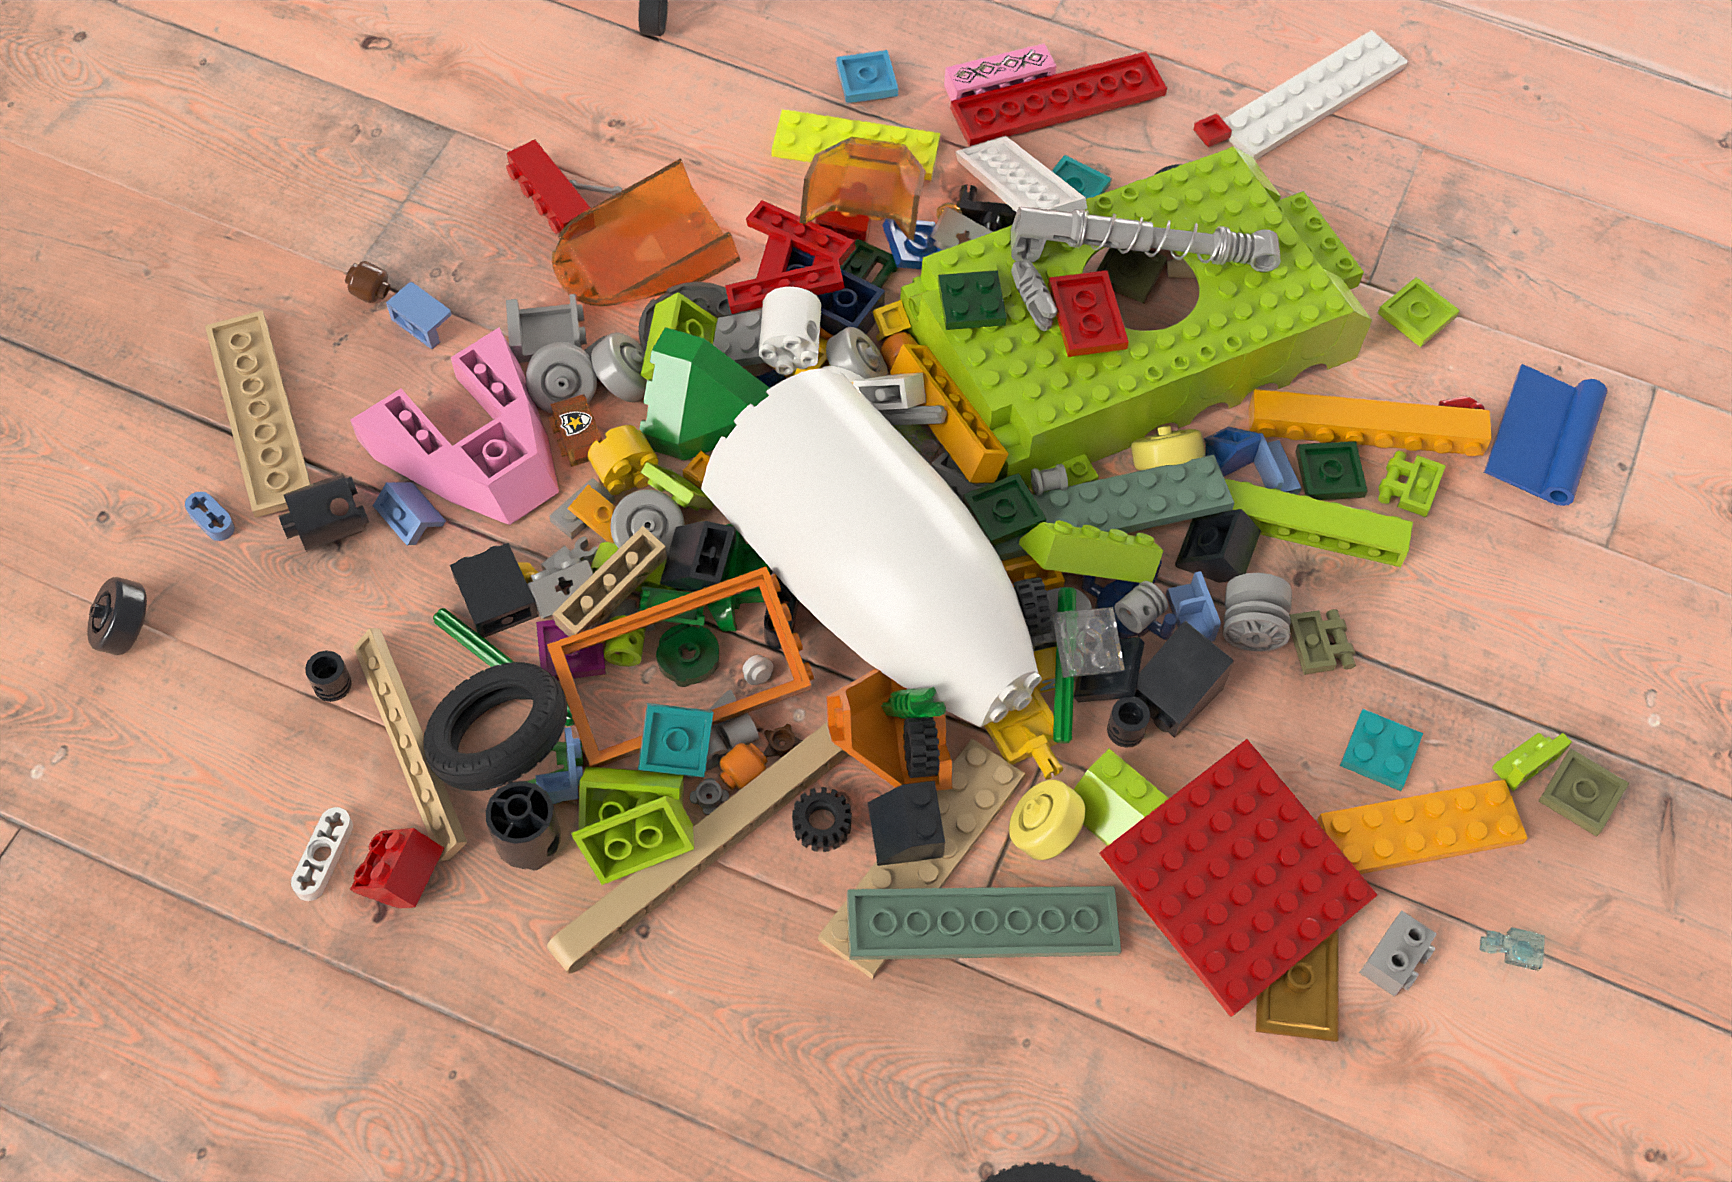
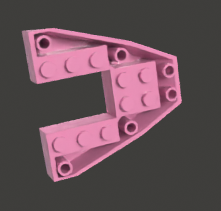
M499 327L451 357L457 380L494 419L452 446L402 389L397 390L351 419V423L357 440L378 462L452 503L511 525L558 494L559 488L548 435L536 404L528 393L523 370Z

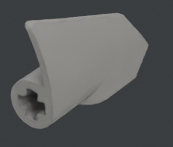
M728 690L709 710L737 701L732 690ZM747 713L711 726L705 772L719 766L721 758L737 744L744 743L747 745L759 739L757 729ZM684 775L685 777H688V778H691V779L694 778V777H696V776Z

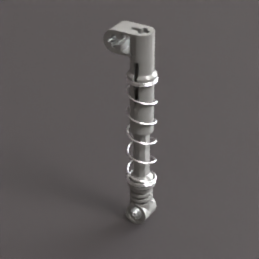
M1021 206L1017 210L1011 228V256L1013 260H1030L1031 263L1038 260L1041 256L1046 240L1066 242L1070 247L1080 248L1082 245H1090L1094 250H1099L1102 247L1116 248L1122 254L1127 253L1129 250L1142 251L1149 257H1153L1160 249L1170 250V253L1176 260H1181L1188 252L1197 253L1199 260L1203 263H1208L1209 261L1216 265H1223L1231 261L1251 264L1254 270L1260 272L1274 270L1280 265L1281 261L1278 235L1271 230H1260L1250 235L1247 233L1231 232L1228 227L1218 226L1213 234L1197 232V223L1195 224L1194 232L1170 229V220H1168L1166 228L1153 227L1152 222L1143 221V217L1138 221L1116 218L1115 213L1113 217L1089 215L1088 210L1081 209L1063 212ZM1150 248L1157 249L1154 254L1148 253ZM1173 251L1185 253L1181 257H1176ZM1200 254L1210 255L1211 258L1203 260Z

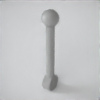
M570 180L575 189L609 193L617 198L623 195V189L619 186L606 188L579 184L575 180Z

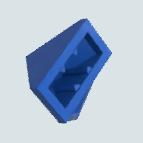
M1226 427L1204 438L1206 444L1205 457L1214 455L1222 475L1225 477L1254 462L1261 442V435L1256 432Z

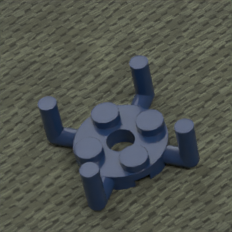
M1160 560V563H1159V565H1158V568H1157V571H1156V574H1155V577H1154V580H1153V584H1154V583L1156 582V580H1157V577H1158V574H1159V571H1160V567H1161V564H1162V561H1161V560ZM1083 576L1082 589L1097 598L1095 610L1100 625L1095 642L1111 640L1113 637L1119 639L1132 636L1141 637L1149 631L1163 640H1168L1171 637L1177 622V617L1174 614L1169 613L1165 615L1163 624L1156 620L1139 633L1129 630L1118 618L1115 612V604L1136 586H1139V582L1116 579L1103 588L1095 583L1096 576Z

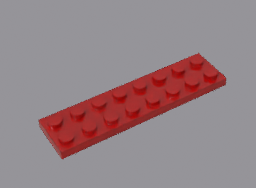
M1147 51L955 99L950 102V109L970 147L1000 137H1008L1166 96L1168 88Z

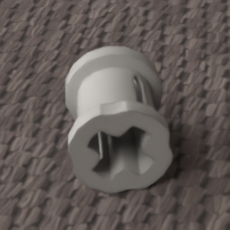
M1057 464L1055 468L1041 471L1037 468L1031 470L1032 488L1037 496L1042 495L1044 491L1055 489L1067 490L1068 479L1063 464Z

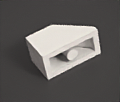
M923 373L895 374L853 381L854 386L877 410L908 409L926 403Z

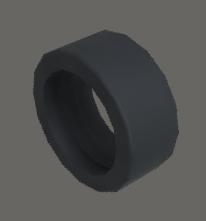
M639 0L638 22L642 35L662 36L664 34L668 14V0Z

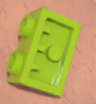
M1537 733L1497 761L1492 766V769L1502 780L1505 779L1508 787L1514 792L1560 759L1572 741L1564 733L1553 740L1550 737L1544 738L1542 734Z

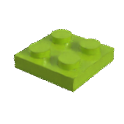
M1415 277L1379 307L1377 314L1419 347H1422L1457 318L1460 310L1418 277Z
M646 462L641 473L650 478L647 483L661 492L665 490L673 494L671 498L684 508L689 506L696 511L700 508L707 510L713 508L714 503L700 488L672 469Z

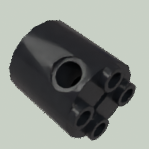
M341 473L283 494L290 512L278 517L287 539L299 535L306 552L365 531L364 524L369 523L363 505L357 507L353 499V495L358 494L352 477L345 478L344 474ZM337 498L346 500L349 505L348 512L343 516H337L331 512L330 505Z
M519 781L511 782L499 788L491 796L485 810L486 824L501 859L510 866L521 869L538 870L542 868L544 863L548 862L557 852L561 841V830L553 802L547 791L535 783Z

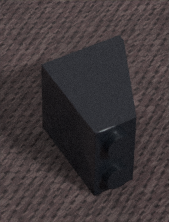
M1184 621L1139 673L1134 697L1139 698L1148 706L1150 718L1153 719L1154 724L1161 731L1168 732L1175 738L1224 689L1234 660L1188 622Z

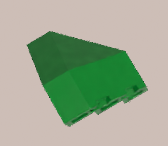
M665 327L651 350L650 363L655 364L653 379H648L646 383L643 403L648 405L647 418L640 421L639 429L655 452L685 461L696 457L700 451L707 453L714 450L721 437L727 439L737 426L734 422L737 416L749 404L756 407L769 395L766 391L770 388L706 339Z

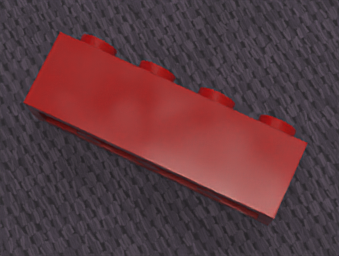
M536 139L507 152L508 165H506V169L510 178L513 181L517 180L525 197H531L536 210L541 216H546L555 234L559 233L567 242L595 228L591 207Z

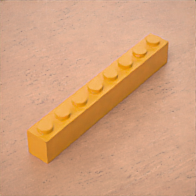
M1254 389L1249 403V431L1262 433L1264 438L1280 437L1290 440H1313L1321 443L1356 441L1357 445L1377 446L1379 448H1401L1409 451L1424 450L1435 451L1440 454L1457 453L1467 456H1483L1492 440L1490 410Z

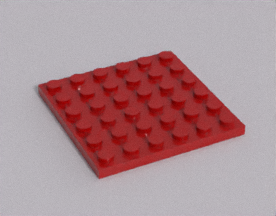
M1248 739L1232 749L1099 852L1100 856L1230 1017L1239 1012L1378 895Z

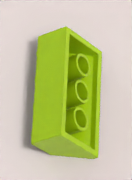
M1059 520L1055 521V524L1040 523L1020 538L1019 545L1043 569L1139 583L1143 581L1153 583L1164 551L1154 542L1152 536L1144 533H1137L1136 536H1132L1118 529H1110L1109 532H1106L1091 525H1083L1082 528Z

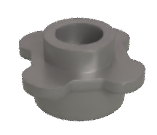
M712 778L704 779L697 786L696 791L690 793L691 803L698 804L703 808L705 815H709L721 803L729 799L728 791L722 789ZM708 794H711L712 798L707 799L706 796Z

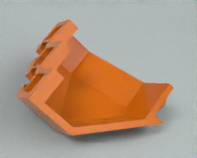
M875 668L827 696L828 729L831 741L895 788L904 784L935 781L936 791L952 789V759L946 745L945 713L941 716L933 717L936 723L935 728H937L938 749L940 750L938 775L910 778L906 769L905 750L903 747V725L906 719L887 716L881 707L884 702L889 700L891 693L898 690H906L905 687Z

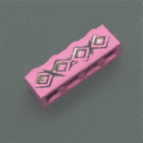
M1044 43L946 67L944 87L952 101L1054 75L1056 64Z

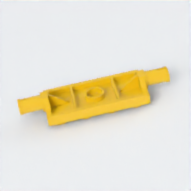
M1035 687L1031 694L1032 700L1025 708L1019 711L1017 709L1009 710L1007 715L999 722L994 723L992 721L984 726L1004 760L1013 765L1028 757H1033L1044 774V778L1050 779L1052 778L1051 773L1057 776L1063 771V766L1060 765L1050 748L1058 744L1053 740L1054 715L1037 687Z

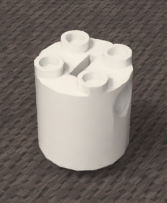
M782 287L769 292L763 300L759 356L764 362L775 367L776 372L779 374L789 375L796 368L804 369L809 366H815L818 363L821 302L815 294L799 287Z

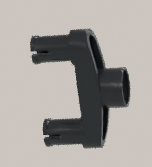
M963 185L960 188L959 201L955 206L956 212L992 232L1013 225L1017 212L1008 204L976 201L978 191L975 186L970 185V192H967L968 185Z

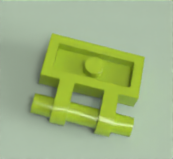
M1396 451L1394 457L1388 461L1386 478L1380 482L1378 501L1387 504L1390 502L1391 496L1395 495L1400 497L1397 507L1427 517L1446 465L1419 455L1416 456L1414 463L1405 461L1407 456L1405 452ZM1400 475L1408 477L1406 484L1397 481Z

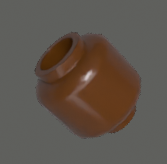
M362 261L359 264L354 263L345 277L349 293L367 303H374L379 298L384 299L391 287L387 283V272L368 261Z

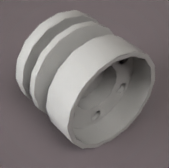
M1246 573L1231 579L1227 583L1225 592L1226 612L1224 615L1225 624L1223 626L1225 640L1235 647L1250 651H1270L1287 644L1290 638L1289 626L1291 618L1289 613L1292 606V589L1290 584L1283 578L1265 573Z

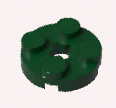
M690 624L673 626L659 640L656 653L658 667L666 678L674 681L680 687L700 683L709 678L719 667L718 641L715 635L703 626H700V628L690 627ZM687 649L689 652L695 650L696 653L693 658L684 659L682 658V650Z

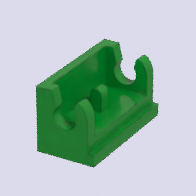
M641 586L638 612L692 592ZM704 606L663 621L704 626Z

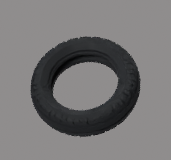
M504 663L472 675L469 680H464L455 687V690L450 691L443 698L427 723L423 746L430 768L448 785L466 791L494 789L522 777L523 773H528L538 765V762L543 761L555 747L563 733L568 713L564 691L553 675L545 669L530 663ZM514 699L533 700V706L527 719L508 739L485 751L468 754L458 752L463 735L470 725L483 713L506 701Z

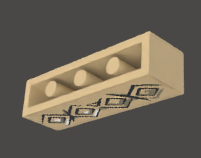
M642 526L553 613L555 624L568 636L597 627L667 559L666 546Z

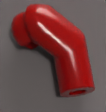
M1469 396L1439 401V406L1485 410L1483 404Z

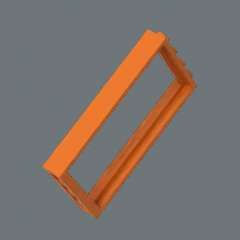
M766 566L547 644L590 767H602L640 753L642 735L599 751L565 655L758 586L794 680L712 709V726L811 689L810 681L815 680L809 662L803 663L799 651L803 650V646L798 633H792L788 622L792 621V617L787 604H781L777 592H780L781 588L775 573L770 575Z

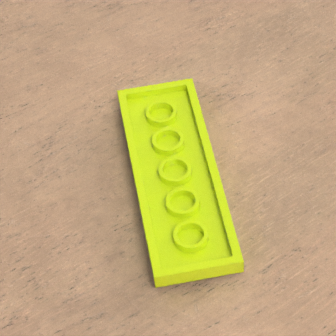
M782 109L771 155L777 158L931 181L940 142V133Z

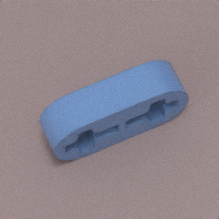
M200 491L188 496L185 501L186 511L190 518L211 539L223 541L234 533L235 525L230 515L208 493ZM199 504L206 506L208 511L204 513L200 508H196V506ZM216 520L219 524H224L222 528L214 527L212 521Z

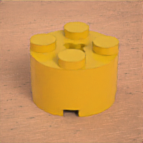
M634 425L618 426L606 432L607 438L600 444L596 440L591 445L588 451V459L604 487L611 495H618L634 487L640 489L649 485L647 482L650 478L642 474L641 471L646 462L658 465V457L640 429L637 430Z

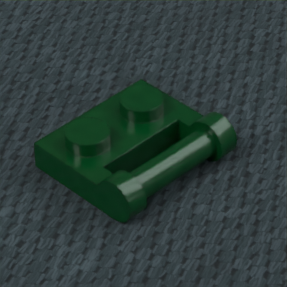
M860 239L855 241L856 249L840 267L866 280L877 263L882 264L883 267L871 283L879 288L883 287L892 272H896L899 269L891 253Z

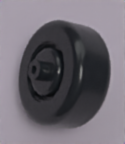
M112 577L102 585L89 611L87 636L89 644L93 649L114 655H122L134 645L144 624L147 607V595L142 584L120 577Z

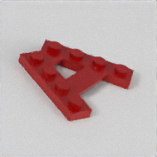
M763 200L745 218L748 227L768 235V240L757 277L725 285L731 314L762 308L766 295L782 287H799L815 295L845 289L840 267L856 249L854 240ZM793 247L815 256L812 266L786 271Z

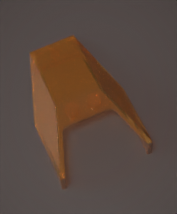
M849 137L814 155L804 178L799 223L806 224L828 211H841L842 215L850 217L861 214L868 215L870 219L877 221L885 220V218L892 219L907 239L914 240L926 170L905 144Z

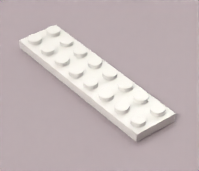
M1371 30L1224 118V122L1232 130L1231 137L1228 140L1236 148L1257 160L1406 69L1408 60Z
M1007 136L956 151L957 161L1016 212L1020 206L1063 212L1087 209L1086 198Z

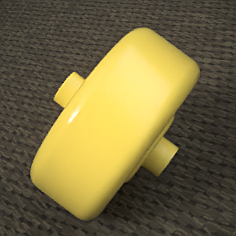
M1171 425L1161 426L1157 428L1158 434L1137 439L1131 444L1134 467L1139 471L1164 465H1179L1205 456L1202 433L1197 429L1171 431Z
M1045 780L1036 784L1023 795L1011 815L1009 835L1013 844L1036 860H1048L1061 854L1072 844L1082 828L1085 818L1083 799L1073 789L1059 780Z

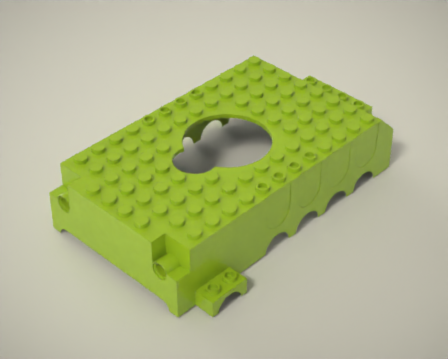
M1232 146L1226 150L1192 162L1190 161L1173 169L1086 199L1087 209L1085 211L1088 210L1089 215L1113 217L1115 213L1116 218L1138 221L1143 217V221L1152 222L1153 227L1166 228L1168 220H1170V229L1194 232V227L1197 223V232L1213 234L1218 226H1224L1235 233L1251 235L1256 231L1271 230L1278 235L1280 265L1274 270L1267 272L1256 271L1251 267V264L1235 263L1233 261L1226 262L1223 265L1213 264L1212 261L1203 263L1199 260L1197 253L1188 252L1183 259L1192 268L1199 285V298L1195 308L1185 319L1165 329L1139 331L1125 328L1129 341L1126 350L1068 357L1056 316L1052 317V326L1046 332L1037 327L1016 287L1011 271L1014 262H1017L1011 256L1012 226L923 257L921 275L913 278L912 283L901 287L900 300L911 325L905 331H908L919 345H926L1009 453L998 474L997 481L1019 473L1026 486L1030 487L1033 494H1035L1031 483L1032 469L1037 468L1041 471L1055 468L1057 464H1063L1067 474L1068 486L1096 481L1099 479V476L1093 468L1092 462L1131 448L1133 441L1144 438L1146 434L1160 425L1176 423L1179 429L1191 424L1198 413L1211 405L1227 403L1229 409L1240 405L1250 392L1262 385L1276 383L1278 389L1290 385L1299 373L1313 365L1326 364L1328 370L1356 359L1372 322L1371 317L1350 290L1359 286L1364 271L1304 191L1280 200L1281 195L1253 157ZM1046 240L1041 256L1032 264L1041 275L1049 291V277L1083 273L1088 261L1105 247L1099 250H1094L1090 245H1082L1080 248L1070 247L1066 242ZM1173 251L1177 253L1179 256H1182L1185 253L1181 251ZM1200 254L1203 260L1211 258L1210 255ZM998 270L1007 317L1006 326L946 330L938 287V275Z

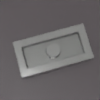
M594 478L590 479L549 516L551 523L571 539L588 526L568 510L571 503L588 484L609 502H615L614 495H611Z

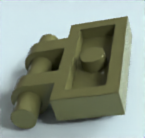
M1319 610L1289 614L1291 618L1290 633L1304 675L1333 671L1337 665L1336 658L1341 660L1345 670L1356 666L1353 658L1355 650L1353 645L1348 643L1345 633L1347 626L1345 620L1340 618L1338 610L1328 611L1326 613L1328 620L1322 621ZM1327 634L1333 636L1336 645H1330Z

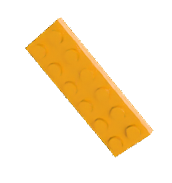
M1505 779L1321 813L1317 818L1322 829L1360 874L1523 844L1528 839Z

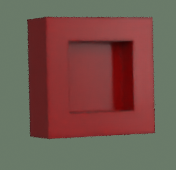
M1218 113L1195 122L1193 128L1207 147L1229 139L1232 130Z

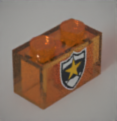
M585 394L550 404L553 416L548 417L552 433H558L560 439L557 440V445L561 457L567 456L571 467L589 462L588 451L591 445L596 440H598L599 444L603 440Z

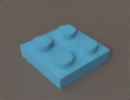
M888 50L836 57V67L846 103L898 96L899 88Z

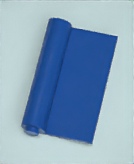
M1521 364L1484 473L1550 503L1561 506L1573 503L1606 399L1607 387L1597 379L1583 380L1576 387H1573Z

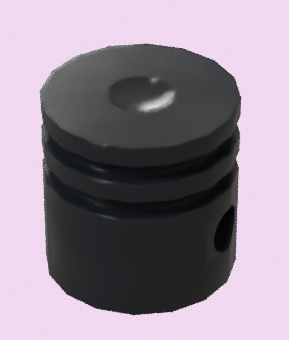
M328 650L320 651L312 655L307 661L305 667L306 676L318 698L323 701L333 702L344 698L349 693L352 686L351 677L339 654Z
M1130 696L1117 700L1113 705L1107 725L1108 737L1113 743L1128 748L1134 747L1142 741L1150 719V711L1145 702Z

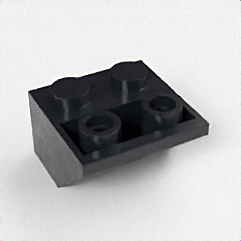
M709 521L676 527L660 585L696 592L726 581L736 546L735 527Z

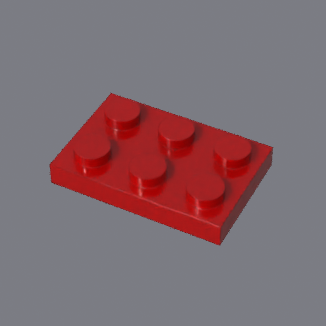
M1107 270L1049 277L1048 288L1058 310L1056 317L1068 357L1126 350L1128 348V337Z

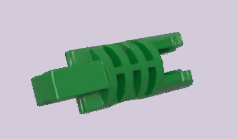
M934 687L894 691L890 694L889 700L881 705L887 716L899 717L901 719L941 716L946 712L943 702H934L933 696L937 692Z

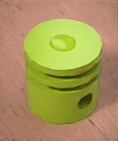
M622 615V616H615V617L611 618V619L609 620V622H612V621H614V620H617V619H620V618H623V617H626V616H624V615ZM646 627L607 640L604 658L618 666L630 667L638 665L642 661Z

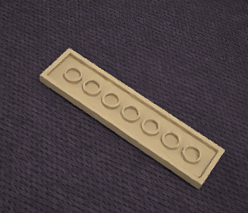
M263 310L205 325L252 512L255 518L286 510L288 506L283 494L308 486L311 483Z
M971 739L952 763V789L936 791L945 837L943 858L877 866L876 861L855 889L942 888L1024 780L1025 773L974 739ZM847 899L818 935L819 942L871 979L875 977L888 960H849Z

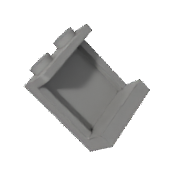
M570 294V304L519 309L517 299L506 300L509 347L519 363L529 362L539 349L551 343L565 342L574 344L581 349L582 344H587L585 327H580L579 325L580 321H585L583 304H577L575 294Z

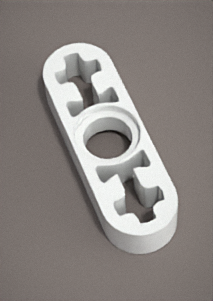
M330 808L322 814L292 876L291 886L301 900L313 901L323 894L353 830V822L347 811L342 808ZM338 819H341L343 826H336L332 833L330 823H336ZM331 834L336 842L330 839ZM323 846L331 848V855L328 859L324 861L314 860L313 856L318 848ZM309 866H312L315 869L314 873L312 872ZM312 876L315 885L308 886L305 890L301 883L303 881L308 882Z

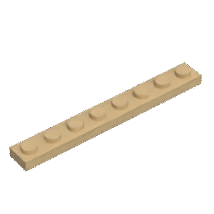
M369 628L354 645V650L429 838L444 847L439 861H449L467 843L466 837L443 781L432 771L427 762L423 746L424 734L381 629Z

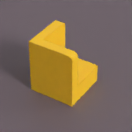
M901 300L872 311L880 334L876 335L877 341L888 338L895 333L904 332L911 327Z

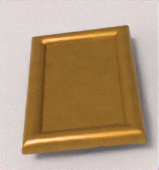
M1339 930L1334 931L1256 997V1032L1333 1042L1339 1041Z

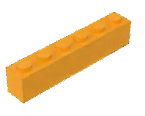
M902 344L890 374L923 373L926 403L917 406L941 405L947 411L944 423L927 425L969 482L976 484L994 483L1009 453L926 345Z

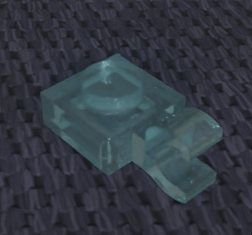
M1514 927L1507 931V935L1488 930L1486 937H1480L1479 950L1486 953H1505L1504 963L1538 971L1543 967L1545 935Z

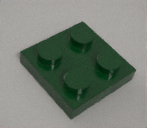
M998 270L938 275V287L946 330L1006 326L1007 317Z
M1356 441L1298 444L1296 456L1306 496L1317 500L1365 498L1368 490Z
M1019 473L963 494L965 506L993 547L1027 534L1040 523L1047 521V518Z

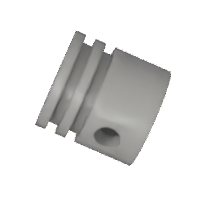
M1149 581L1141 582L1139 586H1136L1115 604V612L1120 621L1135 633L1142 632L1168 609L1165 595L1156 585Z

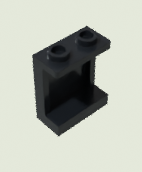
M509 543L501 546H492L485 552L472 557H463L450 565L453 578L471 615L476 632L483 638L539 617L534 598Z

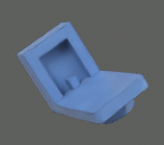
M571 727L564 728L568 771L535 775L536 784L547 791L553 804L579 799L578 786H580L583 772L582 766H576L575 758H581V747L579 738L573 739Z

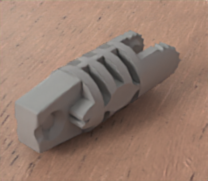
M1031 261L1014 262L1011 271L1016 287L1033 320L1036 322L1035 324L1039 329L1046 332L1052 326V317L1054 318L1058 313L1056 305L1041 275Z

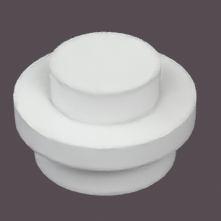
M761 655L752 656L743 666L745 680L750 685L765 683L771 676L774 667L773 663L767 657Z

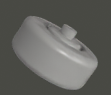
M847 327L828 340L826 355L831 366L850 370L864 379L888 376L887 366L880 351L873 341L861 330L855 327Z
M615 332L607 335L593 348L591 353V362L596 375L612 394L624 401L638 402L644 398L647 379L641 376L645 356L643 347L626 334Z
M565 342L551 343L539 349L529 361L526 370V387L531 399L539 408L550 414L563 415L569 412H578L590 403L596 392L597 375L593 369L591 357L583 349Z
M646 489L635 491L618 503L611 517L610 528L613 541L620 548L644 526L666 546V556H668L675 529L678 526L685 525L680 507L671 497L660 491Z

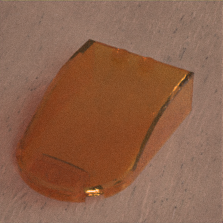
M681 159L674 161L576 216L561 231L558 236L560 240L555 251L552 252L553 271L563 290L569 296L570 294H575L577 301L592 306H611L663 295L672 286L688 282H702L741 261L730 232L725 234L722 232L691 185Z

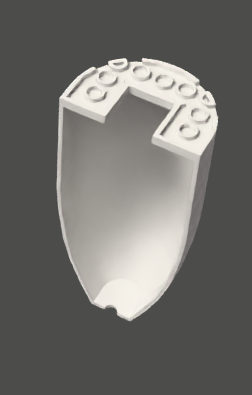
M823 368L796 374L768 389L766 392L769 396L756 407L749 404L734 420L737 426L727 439L721 437L714 448L706 468L701 490L793 595L822 624L866 662L906 689L934 687L937 691L933 696L934 702H943L946 711L979 727L992 721L997 723L1007 715L1009 710L1017 709L1019 711L1025 708L1031 702V694L1042 678L1038 674L1030 634L1017 594L999 555L969 510L946 481L848 378L840 372L832 373L829 369Z

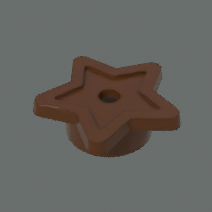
M790 724L776 728L773 731L765 730L764 735L769 744L764 751V755L766 757L779 755L782 758L803 740L795 737ZM784 741L785 745H780L779 743Z

